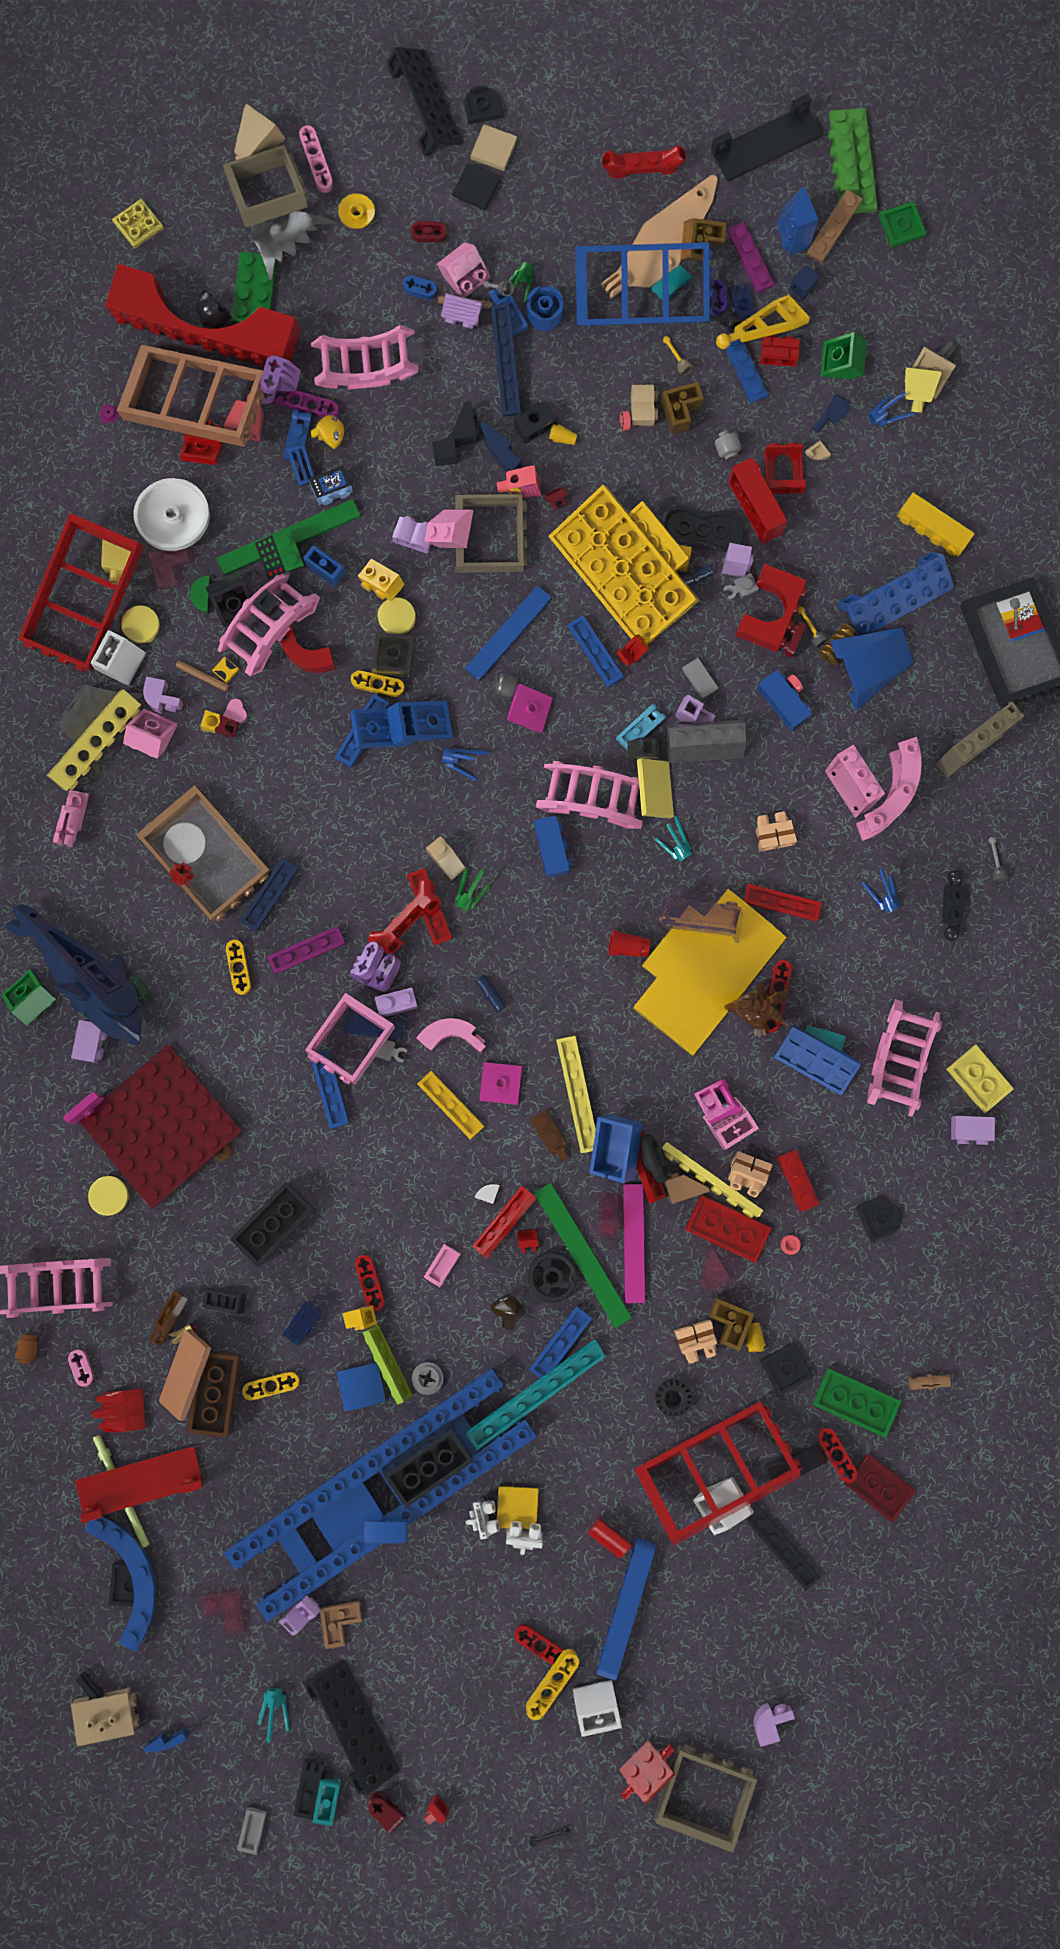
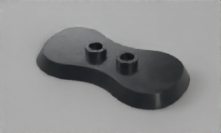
M675 506L665 513L662 525L676 542L682 546L701 544L718 551L727 552L729 543L740 545L744 536V525L741 517L729 510L701 513L686 506Z

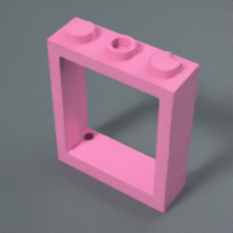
M854 745L837 754L825 770L855 818L870 810L885 794Z
M345 993L305 1051L309 1054L308 1058L316 1064L318 1061L325 1065L323 1068L329 1073L333 1074L336 1072L340 1075L339 1079L349 1085L351 1082L356 1085L395 1027L391 1022ZM347 1007L384 1030L353 1075L317 1052Z

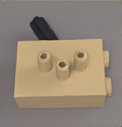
M82 1672L76 1678V1682L88 1697L75 1699L71 1704L77 1746L134 1735L140 1726L139 1714H135L134 1706L137 1704L136 1694L132 1693V1689L126 1688L102 1693L87 1673Z

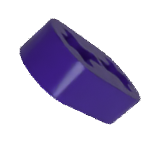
M715 279L709 284V287H712V299H709V303L712 306V313L720 316L727 309L726 289L723 281ZM714 286H717L719 289L718 295H716ZM717 300H719L720 306H722L721 309H718L716 306Z

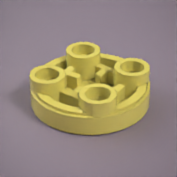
M395 597L392 602L386 600L380 606L378 621L381 628L387 634L403 635L414 627L415 610L407 600Z
M134 606L123 615L121 628L130 641L139 644L150 643L159 632L160 621L151 608L147 606Z
M105 1176L97 1179L89 1189L88 1200L95 1212L110 1216L121 1212L125 1208L129 1200V1192L122 1180L113 1176Z

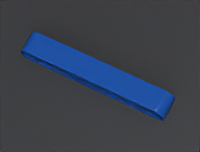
M638 1537L635 1539L636 1545L633 1547L630 1555V1565L626 1568L623 1578L624 1585L621 1586L617 1598L618 1605L615 1606L611 1618L612 1625L609 1626L607 1631L606 1645H603L601 1651L600 1665H597L596 1668L597 1675L616 1680L656 1548V1543Z

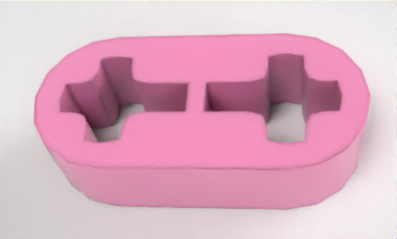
M82 1349L72 1351L69 1354L68 1362L74 1379L79 1386H88L95 1378L88 1355ZM75 1353H77L78 1356H83V1359L80 1360L82 1367H80L78 1361L74 1362L73 1358L76 1357ZM82 1368L84 1373L89 1374L90 1376L89 1378H87V1383L85 1382V1380L81 1381L80 1377L83 1375L81 1371Z

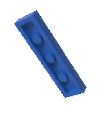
M740 339L731 342L726 351L750 404L767 398L768 393L745 343Z
M582 615L569 623L567 628L606 687L609 688L622 680L623 674L585 617Z
M373 694L364 709H387L390 703ZM368 725L370 732L373 733L375 730L374 726ZM353 727L335 755L336 760L352 768L363 750L356 749Z
M329 1049L318 1052L332 1061ZM311 1061L330 1129L349 1124L335 1072L331 1074L323 1068L325 1065L318 1061L316 1064Z
M576 1306L530 1366L529 1370L541 1378L554 1369L592 1320V1317Z

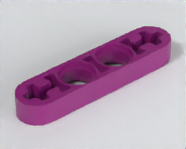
M276 390V394L281 392L282 395L278 396V398L274 397L273 403L297 409L305 413L312 412L313 415L322 418L326 415H334L335 417L339 415L338 405L334 401L297 390ZM296 396L301 401L298 404H292L291 399ZM310 402L318 403L316 409H310L308 405ZM330 407H333L334 411H331V413H328L327 409H330Z

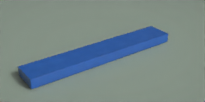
M536 586L465 667V670L480 681L548 604L552 597L539 586Z

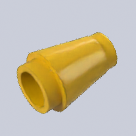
M553 424L549 439L553 440L552 442L572 445L575 444L577 434L560 424Z
M751 1323L747 1333L746 1347H748L749 1352H762L766 1344L760 1323Z

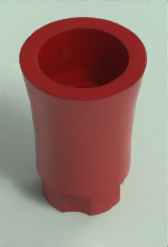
M612 929L608 948L609 956H648L650 939Z

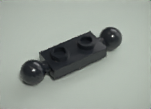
M958 870L949 872L947 879L951 885L944 886L942 923L948 924V927L944 930V937L949 941H954L959 937V930L956 926L963 925L965 887H959L963 880V875Z

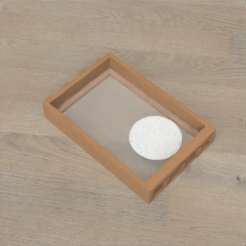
M195 785L136 834L168 872L174 870L175 863L179 865L184 862L188 867L192 866L190 873L194 874L193 879H189L188 886L184 884L181 887L212 922L221 921L226 916L225 912L227 910L236 908L241 903L240 899L245 895L246 897L250 896L255 891L254 887L259 883L264 884L271 874L270 870Z

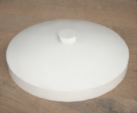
M176 478L159 480L148 486L140 494L134 507V521L141 537L151 546L165 551L182 550L196 543L205 533L210 519L209 506L200 489L188 481Z

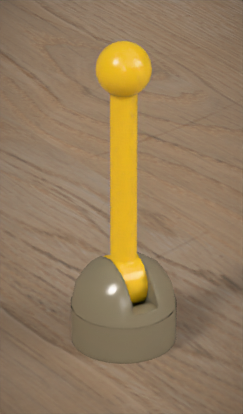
M665 336L663 342L669 346L679 361L677 364L678 372L681 376H685L693 370V366L688 360L680 358L670 342V337Z

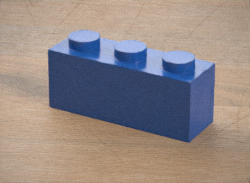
M776 670L758 684L757 689L790 731H793L809 719L812 714L810 712L811 709L807 703H803L800 700L797 690L788 685L787 678Z
M557 816L534 820L546 877L551 878L569 874V868H572L570 857H566L565 850L568 848L566 839L561 837L560 832L563 831L561 820L557 821Z

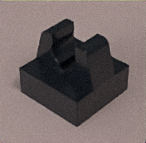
M265 589L254 605L271 617L273 613L277 612L278 606L282 602Z

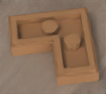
M360 1600L320 1607L325 1649L346 1645L343 1625L363 1621Z

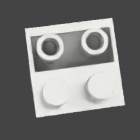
M108 630L91 664L95 670L129 686L146 652L126 638Z
M733 1477L707 1487L718 1509L744 1496ZM700 1492L693 1501L702 1516L705 1517L711 1514L712 1511L702 1492ZM748 1505L711 1525L709 1528L714 1535L729 1530L753 1514L754 1511Z
M612 1680L572 1688L582 1737L622 1728Z

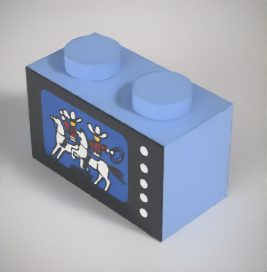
M344 466L309 478L318 505H328L334 499L339 497L346 498L353 492Z

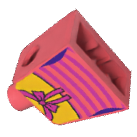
M535 465L507 471V480L497 481L498 493L522 494V498L541 496L540 478Z

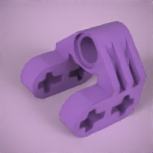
M278 356L267 358L260 387L264 393L271 396L265 398L263 395V404L273 402L276 390H296L301 371L289 360ZM275 363L276 367H271L270 365ZM269 378L272 379V382H269V386L266 387Z
M370 942L366 945L362 955L357 957L349 977L373 989L386 991L392 985L400 968L401 961L393 954H388L382 959L379 968H377L384 950L376 942Z

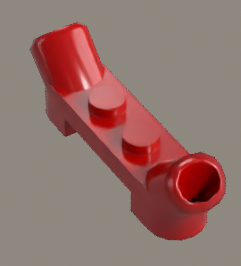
M680 145L665 151L617 154L612 150H608L602 156L603 168L607 170L610 177L616 179L626 178L627 174L661 172V175H671L677 172L678 167L686 162L685 149Z
M421 880L418 883L417 897L405 906L404 910L391 921V924L385 930L372 931L369 934L368 942H376L383 947L387 954L396 952L404 944L400 937L425 911L431 915L440 906L441 899L436 895V884L431 880Z

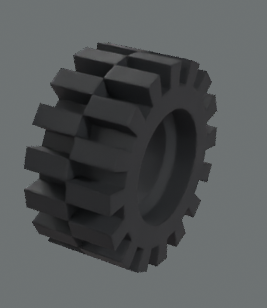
M672 1379L664 1381L661 1386L659 1385L655 1394V1401L660 1411L671 1417L682 1416L683 1413H686L692 1401L691 1392L683 1382ZM672 1390L678 1391L681 1395L680 1403L675 1406H671L666 1402V1395Z

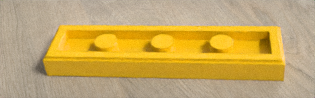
M432 1071L418 1083L421 1089L470 1140L485 1127Z

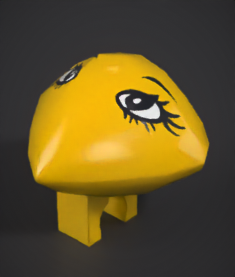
M326 415L318 422L317 428L311 430L312 438L318 437V440H323L333 449L341 444L344 436V425L334 415Z

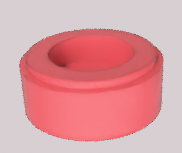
M621 411L620 413L622 431L630 429L631 416L629 411Z
M792 674L787 678V683L791 688H795L798 693L803 690L801 682L795 675Z
M787 1235L781 1240L780 1246L784 1253L793 1255L800 1250L801 1243L796 1236Z

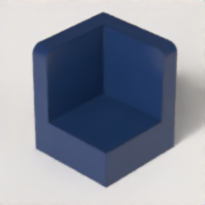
M806 265L792 279L789 289L804 300L817 286L820 276Z

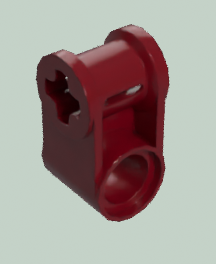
M375 1792L369 1798V1813L388 1833L392 1834L406 1818V1815L402 1810L399 1811L397 1809L398 1806L393 1804L383 1793ZM374 1803H376V1804L381 1803V1807H380L379 1805H377L376 1807H374Z

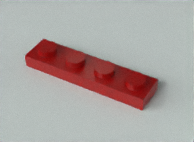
M425 868L407 874L415 897H417L418 883L421 880H429ZM440 906L431 915L426 911L422 914L434 946L452 939Z
M747 884L743 901L749 905L814 922L818 920L822 902L752 884Z
M640 1139L636 1168L650 1204L667 1196L662 1183H658L654 1179L652 1172L648 1171L644 1164Z
M521 1186L472 1247L487 1259L535 1201L536 1197Z

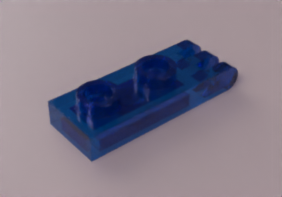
M747 283L743 284L744 291H742L740 285H736V293L733 286L729 287L735 315L742 321L755 314ZM753 325L745 330V332L756 330L757 328Z

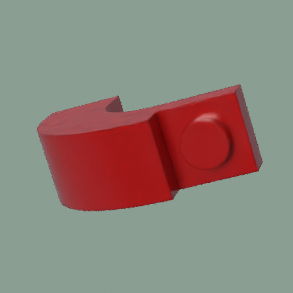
M292 625L289 626L290 630L280 643L285 655L295 666L312 673H324L335 670L329 647L313 651L302 648L296 642Z

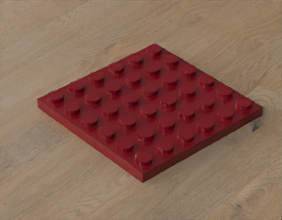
M169 1044L111 1092L94 1108L95 1111L90 1116L83 1117L79 1121L151 1209L160 1204L243 1132Z

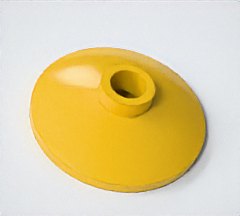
M351 194L341 201L338 214L344 225L349 228L360 229L371 223L374 218L375 209L372 201L367 196Z

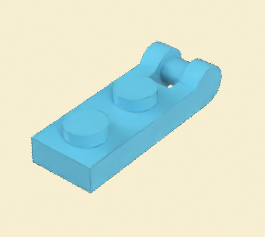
M655 704L646 709L616 737V740L628 752L667 718L664 713L661 714L657 710L658 707ZM650 715L655 718L654 721L649 718Z

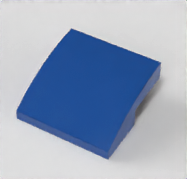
M376 1362L336 1372L344 1411L386 1402L379 1366Z

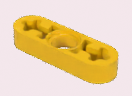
M355 671L351 675V683L356 689L391 697H400L405 691L403 682L396 678L365 671ZM362 676L363 680L368 681V677H370L369 687H367V682L361 681L360 684H357L355 678ZM375 680L383 682V686L380 689L372 686ZM386 681H388L389 686L395 687L396 684H399V688H401V690H397V692H394L393 688L387 687L388 691H385Z
M231 940L226 945V953L233 989L236 993L245 995L251 990V982L244 946L238 940ZM233 944L240 947L237 950V954L239 957L242 956V959L236 958L231 960V957L235 958L234 952L230 951V948H233ZM237 962H241L244 965V969L240 973H236L233 969L234 964ZM246 974V977H242V981L247 986L244 987V991H241L240 988H237L240 985L239 978L235 979V976Z
M292 1371L248 1382L244 1385L242 1393L247 1400L264 1398L294 1390L299 1385L300 1378L297 1373ZM289 1375H291V1378H295L296 1381L293 1383V1386L287 1383L282 1385L284 1389H280L279 1377H281V1381L287 1380ZM273 1380L276 1382L277 1388L275 1391L271 1392L266 1389L267 1381ZM262 1382V1390L264 1394H261V1390L256 1391L254 1393V1396H252L251 1393L247 1394V1390L250 1388V1385H252L253 1388L260 1387L259 1383Z

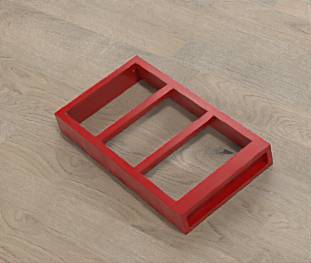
M70 513L18 640L23 641V646L32 650L35 647L41 649L40 653L50 658L52 654L57 656V661L66 665L71 662L75 664V669L85 672L86 669L92 671L94 667L91 661L107 631L111 628L144 546L137 541ZM77 529L131 552L118 585L64 562ZM61 567L115 591L102 623L48 601ZM45 606L99 629L86 662L32 639Z
M761 1401L634 1469L673 1546L801 1477L800 1470H802L800 1463L797 1458L792 1459L790 1455L792 1450L788 1442L782 1441L780 1437L782 1432L778 1424L772 1423L770 1419L772 1414L767 1405L763 1407ZM758 1412L761 1414L791 1468L787 1473L759 1488L727 1432V1429ZM721 1433L752 1490L750 1493L720 1509L717 1508L688 1453V1450ZM682 1454L712 1513L678 1531L648 1472Z

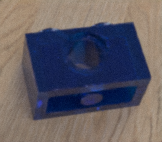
M305 1301L282 1335L297 1346L301 1345L323 1311L310 1301Z

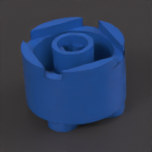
M539 286L530 292L527 299V319L534 328L548 332L560 324L563 318L564 306L561 293L552 286L542 288Z

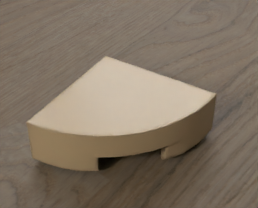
M821 441L805 451L807 456L815 460H824L831 456V453Z

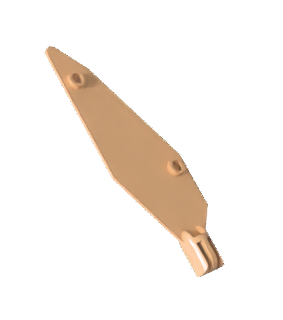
M715 175L709 176L645 222L632 245L682 243L684 221L692 218L704 219L713 202L717 177ZM662 250L628 251V286L650 288L662 278ZM669 250L670 272L679 265L681 250ZM621 266L618 271L601 282V286L605 288L607 294L610 293L609 296L611 298L622 291Z

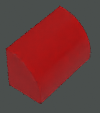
M600 1517L595 1520L586 1532L618 1559L631 1547L628 1539Z

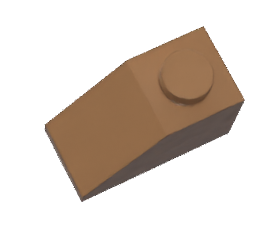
M678 1173L669 1175L668 1180L664 1182L671 1204L710 1192L708 1187L685 1175L679 1176Z

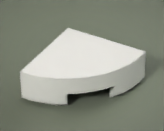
M491 1184L482 1187L475 1195V1198L493 1204L500 1185Z

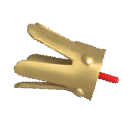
M188 1323L182 1329L168 1335H172V1337L177 1336L172 1341L173 1344H177L181 1341L185 1329H191L198 1336L195 1329L199 1325L193 1328Z

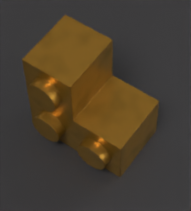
M698 218L686 220L683 226L682 243L709 242V245L725 243L726 223ZM703 249L681 250V260L691 262L703 261Z
M699 382L663 391L661 403L671 435L688 431L691 423L689 412L701 409L704 398Z
M715 1297L708 1316L725 1323L718 1342L740 1351L754 1314Z

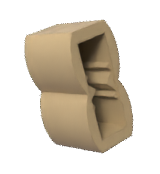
M654 385L631 386V426H653L654 420L658 419V408H654V402H657L658 392L654 391Z

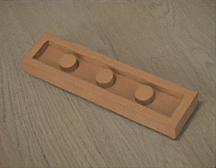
M846 190L808 249L807 255L822 264L861 204L862 198Z

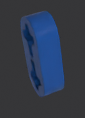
M412 275L407 276L403 280L404 291L409 295L426 300H431L437 295L436 284L430 280ZM414 282V286H412V288H409L408 284ZM431 287L432 291L426 293V289Z

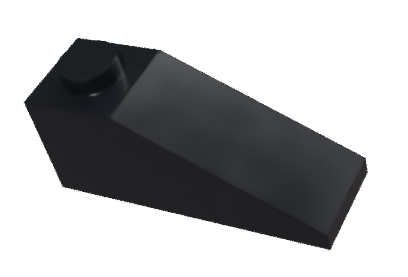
M820 1444L790 1454L793 1460L797 1458L802 1467V1470H800L801 1476L827 1463ZM785 1457L764 1464L770 1481L791 1470Z

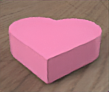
M232 699L228 703L223 716L238 723H244L247 720V713L243 709L242 702L239 699Z

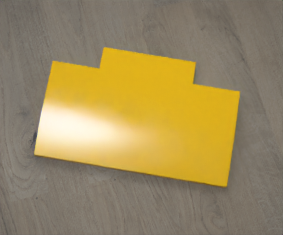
M602 485L548 536L631 639L639 634L649 644L700 601L677 573L690 560L689 556L643 501L628 513L609 488Z
M727 889L705 918L689 906L642 965L656 979L633 1009L693 1056L727 1014L728 1010L724 1009L725 1005L737 1000L787 937L729 889Z

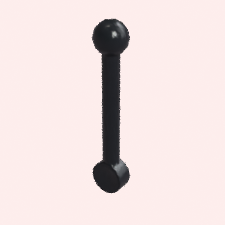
M564 1827L562 1830L538 1838L531 1837L529 1844L533 1847L536 1846L537 1842L562 1834L568 1835L570 1829Z

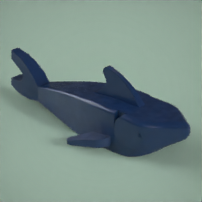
M25 904L13 907L12 912L18 921L12 920L7 922L5 928L18 936H33L50 972L57 982L56 990L65 994L71 1002V1007L87 1016L106 1035L138 1045L141 1040L142 1005L138 1000L135 987L125 977L126 970L122 957L116 955L110 963L91 948L47 923L43 916L35 909Z

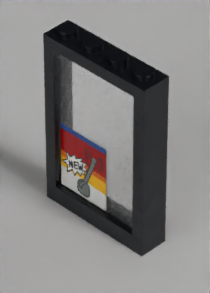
M1034 577L963 601L960 605L961 611L1000 708L1007 706L1010 702H1013L1016 706L1018 705L1017 702L1023 700L1024 703L1030 702L1035 699V696L1040 694L1042 697L1053 693L1052 690L1057 688L1060 691V641Z

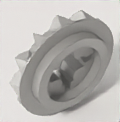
M425 1362L415 1368L412 1374V1384L418 1392L430 1395L441 1388L443 1373L437 1365ZM431 1370V1378H433V1380H435L436 1382L429 1381L428 1384L424 1386L425 1379L419 1375H427V1373H429V1371Z

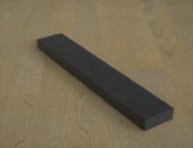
M740 1484L738 1487L740 1488L743 1495L748 1494V1492ZM756 1502L750 1504L754 1513L745 1518V1521L804 1590H809L821 1577Z

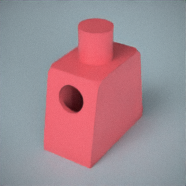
M249 394L246 402L235 401L224 423L225 429L237 431ZM262 407L258 409L257 420L252 426L250 437L251 440L259 442L261 441L264 415Z

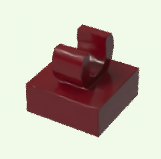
M558 487L543 494L546 502L551 503V507L554 510H557L556 502L559 500L563 506L566 505L563 497L567 496L564 488Z

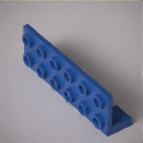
M933 551L917 560L918 567L862 597L852 594L837 602L841 610L848 612L854 631L857 634L856 636L870 634L954 589L944 554Z

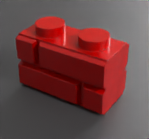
M776 335L763 337L760 347L759 364L796 367L799 358L800 339H795L793 336L779 338Z

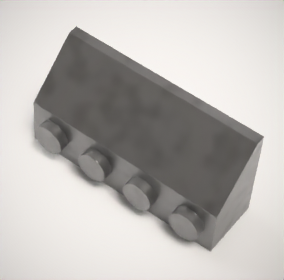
M743 720L667 725L668 762L680 763L744 758L746 745L745 722Z

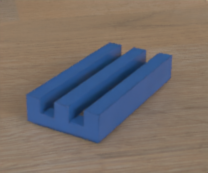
M304 444L286 449L298 486L310 483L299 449L303 451L311 478L315 476ZM292 451L296 453L304 477L303 481L300 480Z

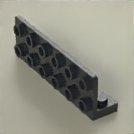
M395 47L386 63L392 78H399L401 73H404L426 127L418 139L423 155L430 156L438 144L461 145L463 143L426 50Z
M809 93L793 100L790 112L741 136L732 139L730 132H726L713 139L711 154L727 181L821 137L822 132L809 111L812 101Z
M345 1660L340 1661L317 1678H309L303 1682L311 1701H320L355 1771L349 1777L358 1795H369L399 1772V1768Z

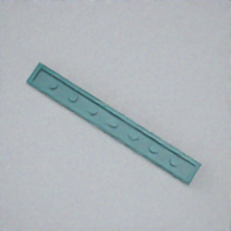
M595 1339L468 1430L466 1435L476 1450H479L604 1359L606 1355Z

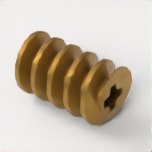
M842 624L836 630V634H833L831 639L826 642V645H823L821 650L818 651V655L827 663L837 666L838 661L830 641L854 637L857 635L851 626Z

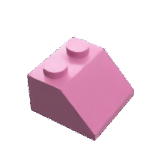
M443 510L428 522L424 542L439 548H467L473 510Z
M143 709L126 725L123 744L158 759L166 750L178 723Z

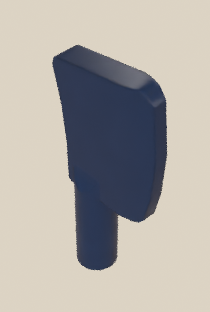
M834 395L828 408L812 429L818 432L828 420L836 424L850 409V404L839 396Z

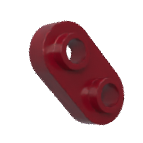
M417 221L411 225L410 234L411 238L416 242L440 243L446 239L447 230L446 226L441 222ZM417 232H422L423 234H422V235H417L416 233H417Z
M799 622L798 625H793L790 632L793 637L791 641L787 640L783 651L786 652L784 656L792 658L806 624Z

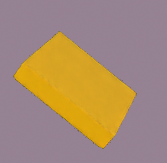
M499 1486L497 1520L499 1521L500 1528H510L512 1521H520L522 1529H530V1524H537L538 1488Z

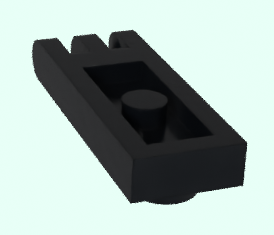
M304 1758L293 1816L313 1820L324 1761H320L319 1769H315L316 1760L312 1759L310 1768L307 1767L308 1758Z

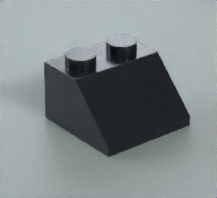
M240 572L205 587L223 627L231 624L242 608L244 601L251 598Z

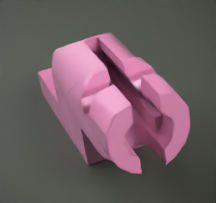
M69 790L66 806L62 805L53 843L62 846L64 841L67 847H73L77 832L81 831L89 794Z

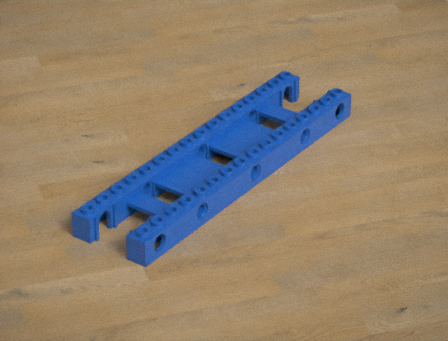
M493 1367L225 1550L224 1554L235 1570L238 1567L242 1568L247 1561L260 1552L264 1553L270 1545L279 1540L299 1573L289 1580L285 1579L277 1591L272 1594H263L262 1598L258 1601L257 1607L267 1622L382 1544L364 1542V1521L399 1520L408 1521L409 1525L537 1437L525 1417L522 1420H518L515 1427L505 1434H499L479 1450H476L466 1432L472 1427L463 1413L473 1406L477 1407L479 1402L495 1391L499 1392L500 1388L503 1387V1382ZM447 1422H450L470 1451L473 1462L407 1508H405L389 1485L400 1505L390 1513L386 1512L383 1514L363 1482L379 1471L383 1476V1466ZM311 1517H313L333 1549L322 1560L320 1558L318 1560L315 1559L296 1529Z

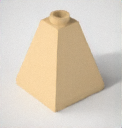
M248 104L244 107L234 153L237 155L236 160L273 149L286 139L273 122Z

